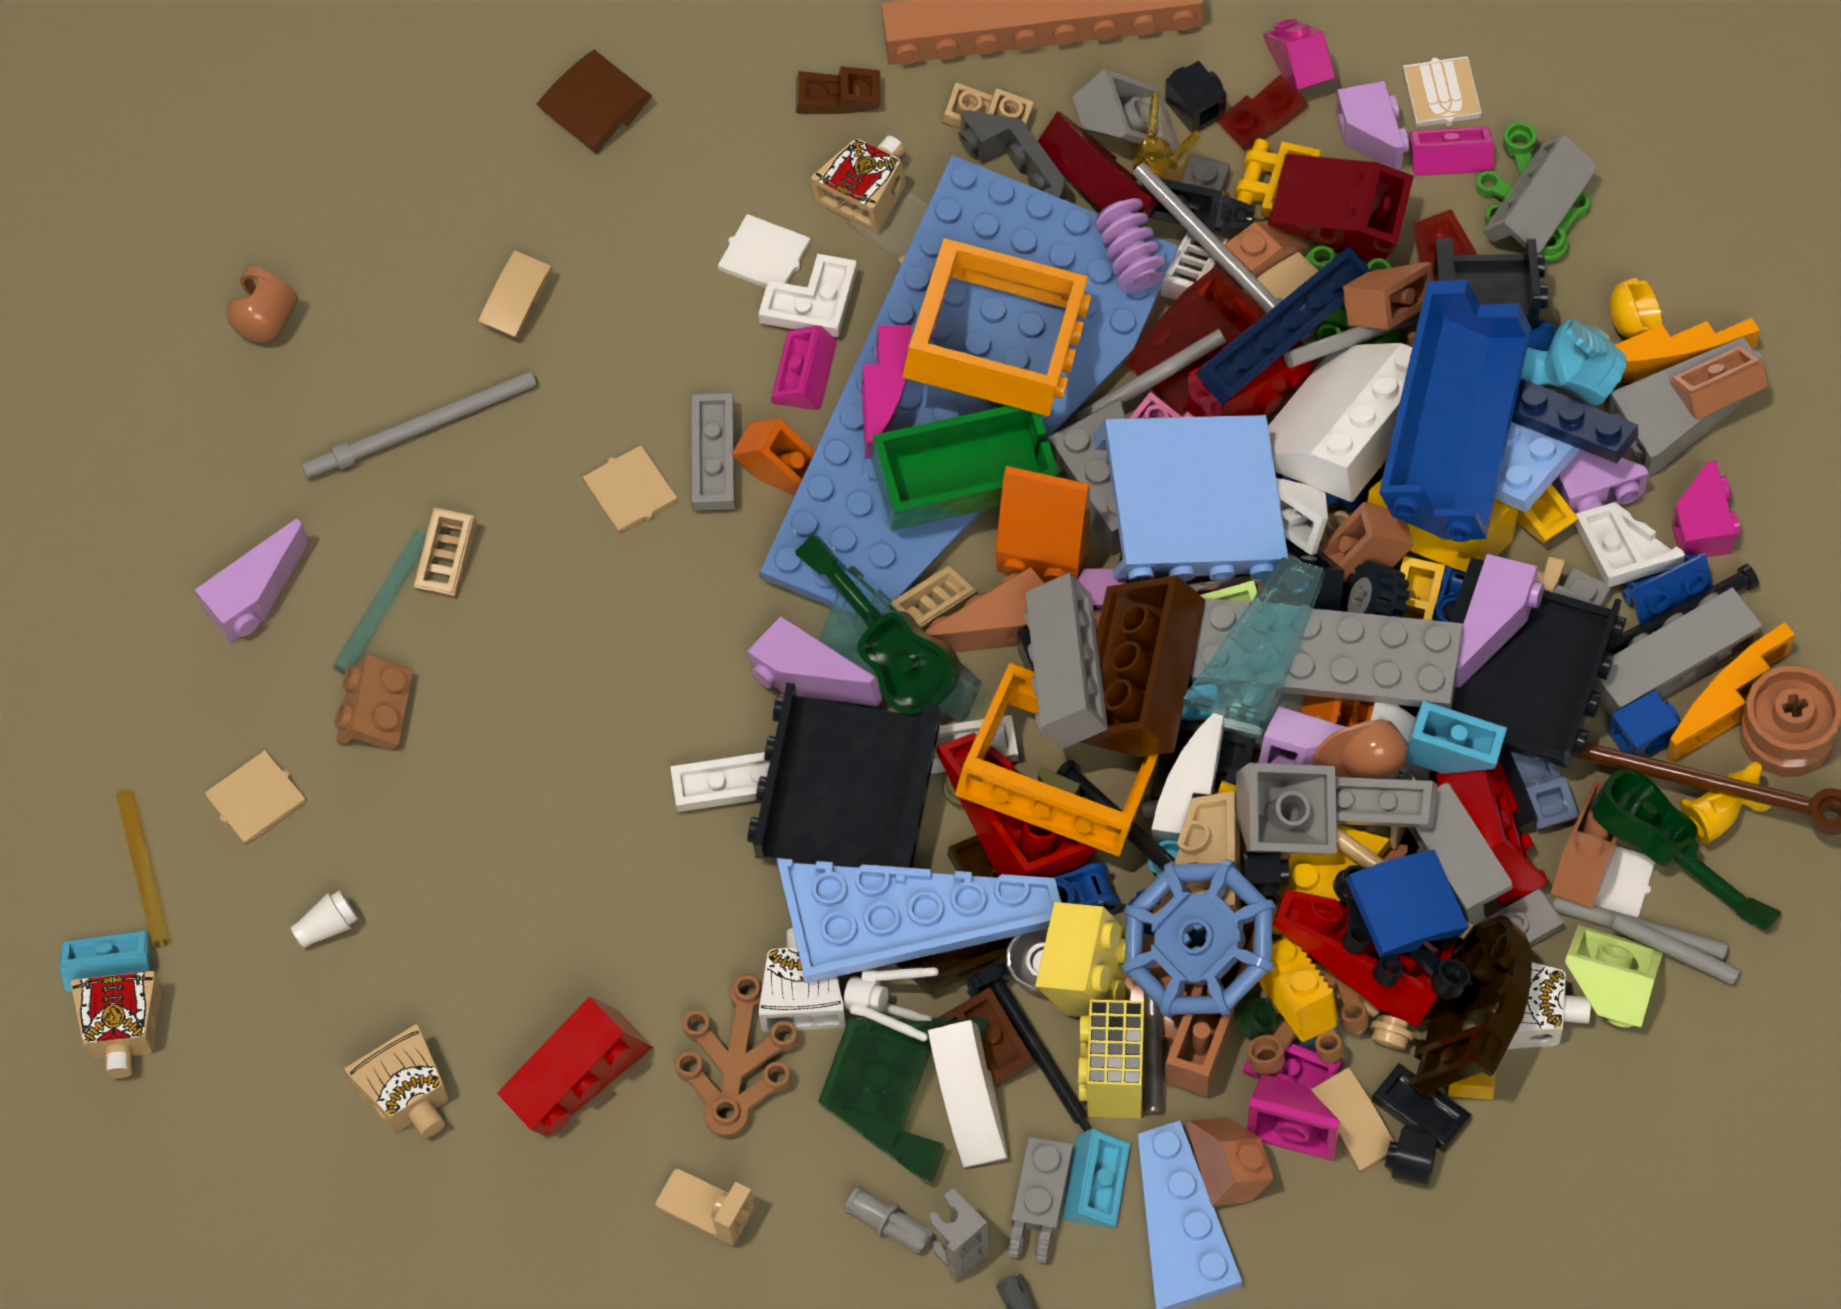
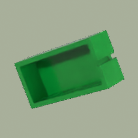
M1003 406L873 435L870 456L891 530H899L1000 507L1006 466L1058 477L1059 474L1049 441H1045L1046 430L1041 414L1011 406Z

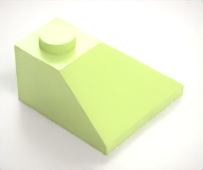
M1578 925L1565 963L1597 1015L1606 1017L1607 1021L1615 1026L1623 1028L1632 1026L1642 1027L1663 953L1641 942Z

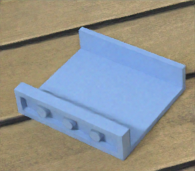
M1266 415L1105 419L1093 434L1095 450H1107L1123 560L1113 570L1114 579L1129 578L1131 583L1154 579V577L1178 575L1183 581L1191 580L1195 576H1210L1211 580L1220 581L1241 574H1250L1252 579H1265L1274 576L1275 572L1288 560Z

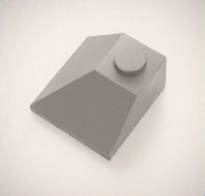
M1103 69L1072 95L1077 110V119L1082 128L1173 156L1181 153L1158 87Z
M1248 763L1237 771L1236 817L1248 852L1337 854L1335 766Z

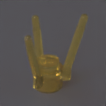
M1153 91L1149 108L1147 137L1141 143L1140 148L1138 145L1132 144L1131 152L1134 159L1133 170L1144 162L1157 176H1160L1168 168L1176 169L1178 167L1179 160L1200 137V132L1193 131L1176 151L1171 153V147L1168 142L1157 136L1159 93Z

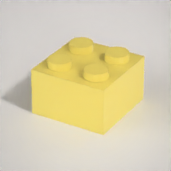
M1054 902L1035 987L1066 1016L1080 1017V1015H1089L1090 999L1125 1000V976L1121 966L1125 963L1126 929L1102 906Z

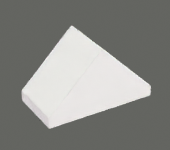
M1276 478L1285 538L1308 554H1317L1328 519L1325 492L1307 484Z

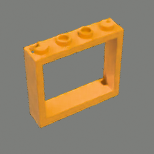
M944 238L909 344L902 377L1050 416L1054 398L1063 399L1068 377L1061 376L1062 372L1070 374L1076 349L1069 348L1070 344L1078 346L1084 322L1078 321L1077 318L1086 319L1092 297L1091 294L1084 293L1088 276ZM951 278L1066 308L1047 375L931 344Z
M1009 662L963 765L955 796L1119 857L1160 754L1144 757L1122 812L984 761L1009 704L1034 714L1039 711L1037 697L1032 688V678L1035 677L1034 671Z

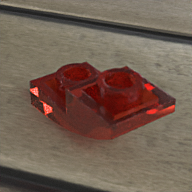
M1280 74L1253 99L1246 95L1217 122L1243 150H1246L1253 146L1256 139L1265 140L1302 113L1309 105L1302 95Z

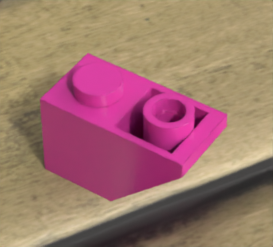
M1292 18L1275 23L1273 25L1274 30L1263 33L1265 43L1287 85L1299 90L1335 78L1323 31L1300 21L1297 22V19Z
M1716 460L1706 463L1675 506L1672 520L1677 547L1684 554L1690 556L1705 553L1707 557L1731 554L1734 539L1740 536L1738 515L1735 511L1730 512L1727 502L1730 499L1729 482L1726 475L1720 476Z

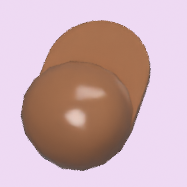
M1384 719L1367 721L1340 729L1328 736L1316 750L1312 765L1335 766V777L1393 779L1399 774L1408 757L1407 741L1391 721Z

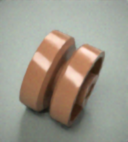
M1800 665L1779 666L1764 672L1751 686L1739 726L1740 742L1748 758L1752 762L1760 763L1763 771L1781 777H1799L1817 770L1829 758L1841 723V697L1831 681L1818 671Z

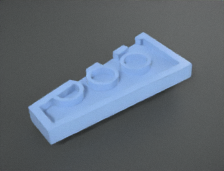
M1178 1120L1139 1133L1138 1150L1155 1309H1180L1242 1288V1279L1215 1209L1211 1206L1203 1178L1181 1121Z

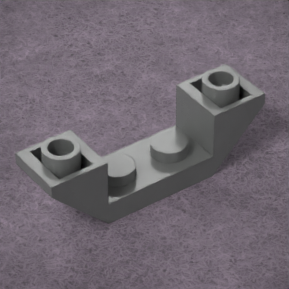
M971 110L961 113V131L958 132L964 149L968 153L974 152L980 162L984 164L1008 152L1012 163L1017 168L1022 166L1027 173L1028 182L1031 187L1065 200V178L1022 120Z

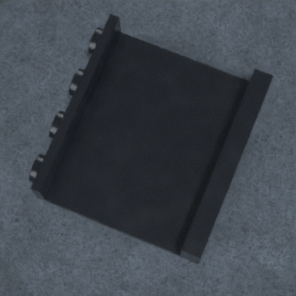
M787 682L784 697L777 696L774 704L773 721L778 722L776 736H768L764 761L770 762L767 777L760 776L757 785L756 802H761L759 817H751L748 829L747 842L753 843L755 858L776 862L777 858L792 859L793 863L816 865V861L833 862V866L859 868L862 864L913 868L941 726L940 707L923 705L921 716L797 696L795 684Z

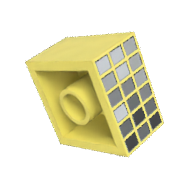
M1090 999L1089 1015H1080L1079 1101H1087L1088 1117L1141 1119L1144 1001Z

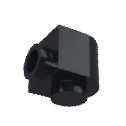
M1243 851L1242 875L1267 900H1273L1274 904L1277 905L1281 901V886H1289L1288 859H1280V853Z
M1404 1125L1401 1129L1399 1141H1390L1387 1151L1385 1168L1393 1169L1392 1179L1428 1186L1437 1152V1136L1431 1135L1430 1131L1424 1127Z

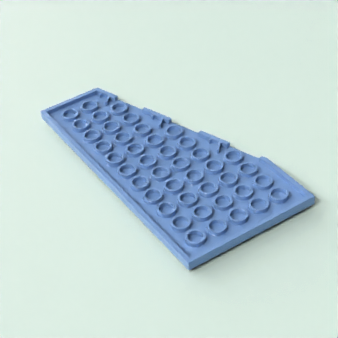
M951 155L764 561L759 578L863 620L825 575H819L796 555L795 550L810 536L818 535L839 559L836 563L883 616L885 615L887 604L910 590L914 582L953 541L956 542L985 511L892 531L871 458H865L861 395L863 364H877L876 336L878 326L912 325V338L944 238L1088 276L1084 293L1091 294L1092 297L1086 319L1077 318L1078 321L1084 322L1078 346L1071 344L1069 348L1076 349L1070 374L1064 372L1061 374V376L1068 377L1063 399L1054 398L1050 416L1041 415L1046 430L1045 441H1048V436L1062 430L1076 413L1081 410L1083 404L1123 362L1125 363L1132 356L1161 290L1163 280L1155 286L1132 293L1122 291L1118 286L1119 277L1112 270L1113 263L1110 262L1106 255L1107 248L1101 242L1102 234L1097 231L1095 226L1098 213ZM1153 236L1146 242L1155 241L1159 244V251L1151 257H1164L1165 264L1157 272H1162L1166 276L1178 250V245ZM951 278L931 344L1047 375L1066 308ZM906 379L902 401L890 431L1008 405Z

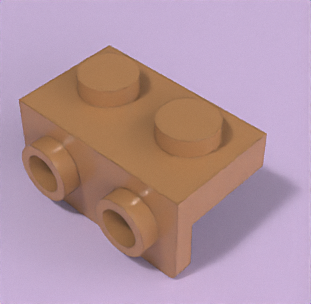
M366 654L354 666L350 665L342 682V688L347 690L345 700L338 708L334 721V726L339 728L336 742L345 745L352 738L393 751L399 745L414 669L370 654Z

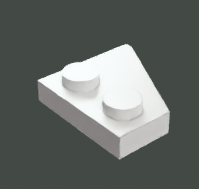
M1615 502L1575 513L1578 520L1574 524L1607 588L1663 572L1684 563L1685 554L1680 548L1676 546L1671 550L1655 538V530L1643 522L1634 520L1627 510Z

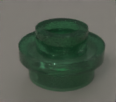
M1246 997L1240 1000L1235 1007L1234 1015L1237 1027L1250 1040L1261 1035H1270L1272 1029L1276 1026V1011L1273 1005L1265 998Z

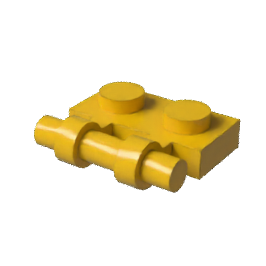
M1256 139L1252 150H1249L1243 163L1246 170L1243 179L1237 182L1234 192L1237 200L1250 205L1256 201L1263 202L1261 216L1269 218L1284 156L1286 154L1321 157V150L1282 141L1278 154L1268 152L1270 144L1266 140ZM1266 171L1272 172L1269 184L1259 182L1261 173Z

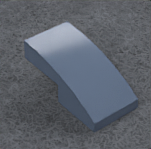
M1511 752L1537 814L1536 830L1539 831L1578 819L1579 814L1565 776L1561 777L1558 766Z

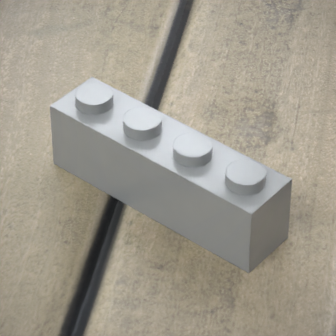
M1070 572L1026 591L1027 610L1024 612L1025 622L1030 630L1031 644L1028 645V653L1033 662L1035 677L1032 678V688L1037 697L1039 710L1035 714L1036 723L1044 736H1050L1062 749L1108 730L1092 597L1087 589Z
M1733 587L1720 595L1714 592L1701 600L1697 608L1685 615L1680 612L1671 616L1664 622L1662 628L1650 635L1642 633L1628 643L1625 649L1616 653L1608 679L1599 678L1595 690L1601 693L1599 705L1611 719V715L1614 712L1654 690L1664 700L1737 658L1750 645L1760 639L1763 625Z

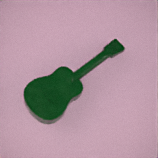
M818 535L810 536L795 550L796 555L819 575H825L865 621L868 628L858 641L857 651L863 661L875 671L881 692L891 707L903 714L913 715L922 713L923 705L936 707L951 694L960 679L961 665L955 651L948 644L921 630L915 619L905 611L890 612L882 616L836 563L839 559Z
M1630 769L1618 770L1610 775L1591 802V811L1604 829L1617 838L1638 847L1651 860L1665 867L1677 863L1736 910V914L1741 916V918L1757 925L1760 929L1768 930L1781 915L1780 910L1751 897L1747 898L1697 858L1699 844L1694 840L1698 831L1696 824L1691 818L1676 809L1663 792L1646 776Z

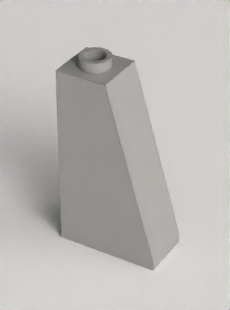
M1744 336L1610 393L1607 413L1638 424V438L1631 445L1629 451L1637 464L1646 467L1649 473L1648 478L1657 474L1752 396L1745 397L1705 417L1696 419L1690 414L1670 384V378L1740 345L1764 362L1760 352L1757 349H1752Z

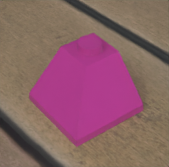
M1261 1074L1250 1099L1247 1129L1260 1137L1262 1143L1334 1162L1340 1120L1306 1085L1298 1083L1295 1078L1285 1074H1275L1272 1076Z

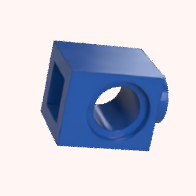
M1656 690L1614 712L1611 715L1608 734L1620 751L1650 757L1669 746L1670 738L1680 724V718L1675 707L1669 701L1664 702Z

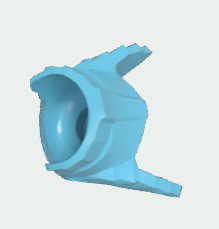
M1573 318L1572 320L1565 321L1557 329L1548 351L1527 347L1521 379L1539 386H1555L1572 396L1578 397L1587 404L1598 406L1606 400L1615 386L1621 381L1627 366L1626 355L1615 346L1603 330L1595 326L1584 325Z

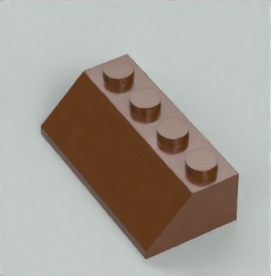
M1178 575L1107 586L1096 637L1108 730L1082 740L1080 743L1136 757L1174 752L1205 605V599Z

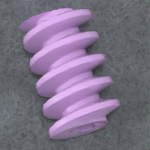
M1138 198L1119 201L1109 205L1097 215L1095 225L1097 231L1102 234L1101 242L1107 248L1106 255L1110 262L1113 263V273L1119 277L1118 286L1127 293L1148 289L1161 282L1165 277L1164 273L1157 272L1165 264L1164 257H1151L1159 251L1160 246L1155 241L1146 242L1153 237L1154 231L1151 227H1142L1148 222L1149 218L1146 213H1136L1143 206L1142 201Z

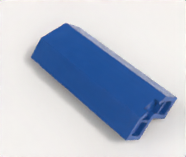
M1468 280L1427 281L1379 491L1393 517L1445 540L1465 542L1470 539L1487 538L1531 333V326L1520 303L1480 305Z

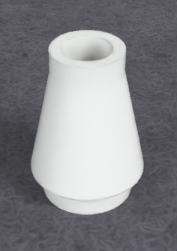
M339 890L333 895L328 892L290 928L298 942L305 949L313 943L352 929L350 924L359 918L345 895Z

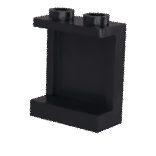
M1436 238L1434 255L1435 281L1468 280L1480 305L1520 303L1530 326H1538L1540 309H1547L1548 287L1547 284H1540L1539 278H1544L1545 256L1544 254H1537L1535 238L1527 239L1526 252L1524 254L1454 255L1452 238Z

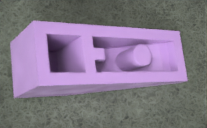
M297 518L194 590L201 609L230 644L239 637L251 634L258 627L259 623L265 620L305 551L308 541L303 525Z
M1486 554L1463 623L1464 631L1455 687L1460 688L1527 622L1532 607H1539L1543 596L1544 583L1539 582L1537 566Z
M781 616L747 651L753 667L751 671L753 677L766 688L773 686L782 693H785L786 683L788 682L795 684L797 696L870 706H878L883 701L876 678Z

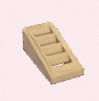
M433 508L414 583L415 589L456 597L478 524L474 515ZM443 528L461 531L460 537L442 534ZM438 543L455 545L457 550L452 552L437 549ZM434 557L454 561L452 567L432 564ZM429 572L450 576L448 583L429 580L427 577Z
M948 565L889 602L886 606L885 614L905 611L915 619L920 629L925 632L937 618L944 615L950 616L962 609L969 599L977 595V590ZM945 585L955 595L950 597L941 586ZM929 596L935 598L940 605H937ZM919 606L926 614L923 615L916 607Z

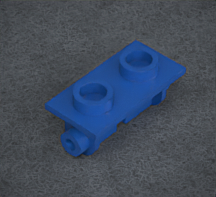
M1705 553L1700 555L1693 554L1691 556L1685 554L1684 563L1660 572L1658 576L1653 574L1634 582H1628L1626 588L1621 591V594L1627 605L1634 603L1638 623L1641 624L1712 587L1707 555Z

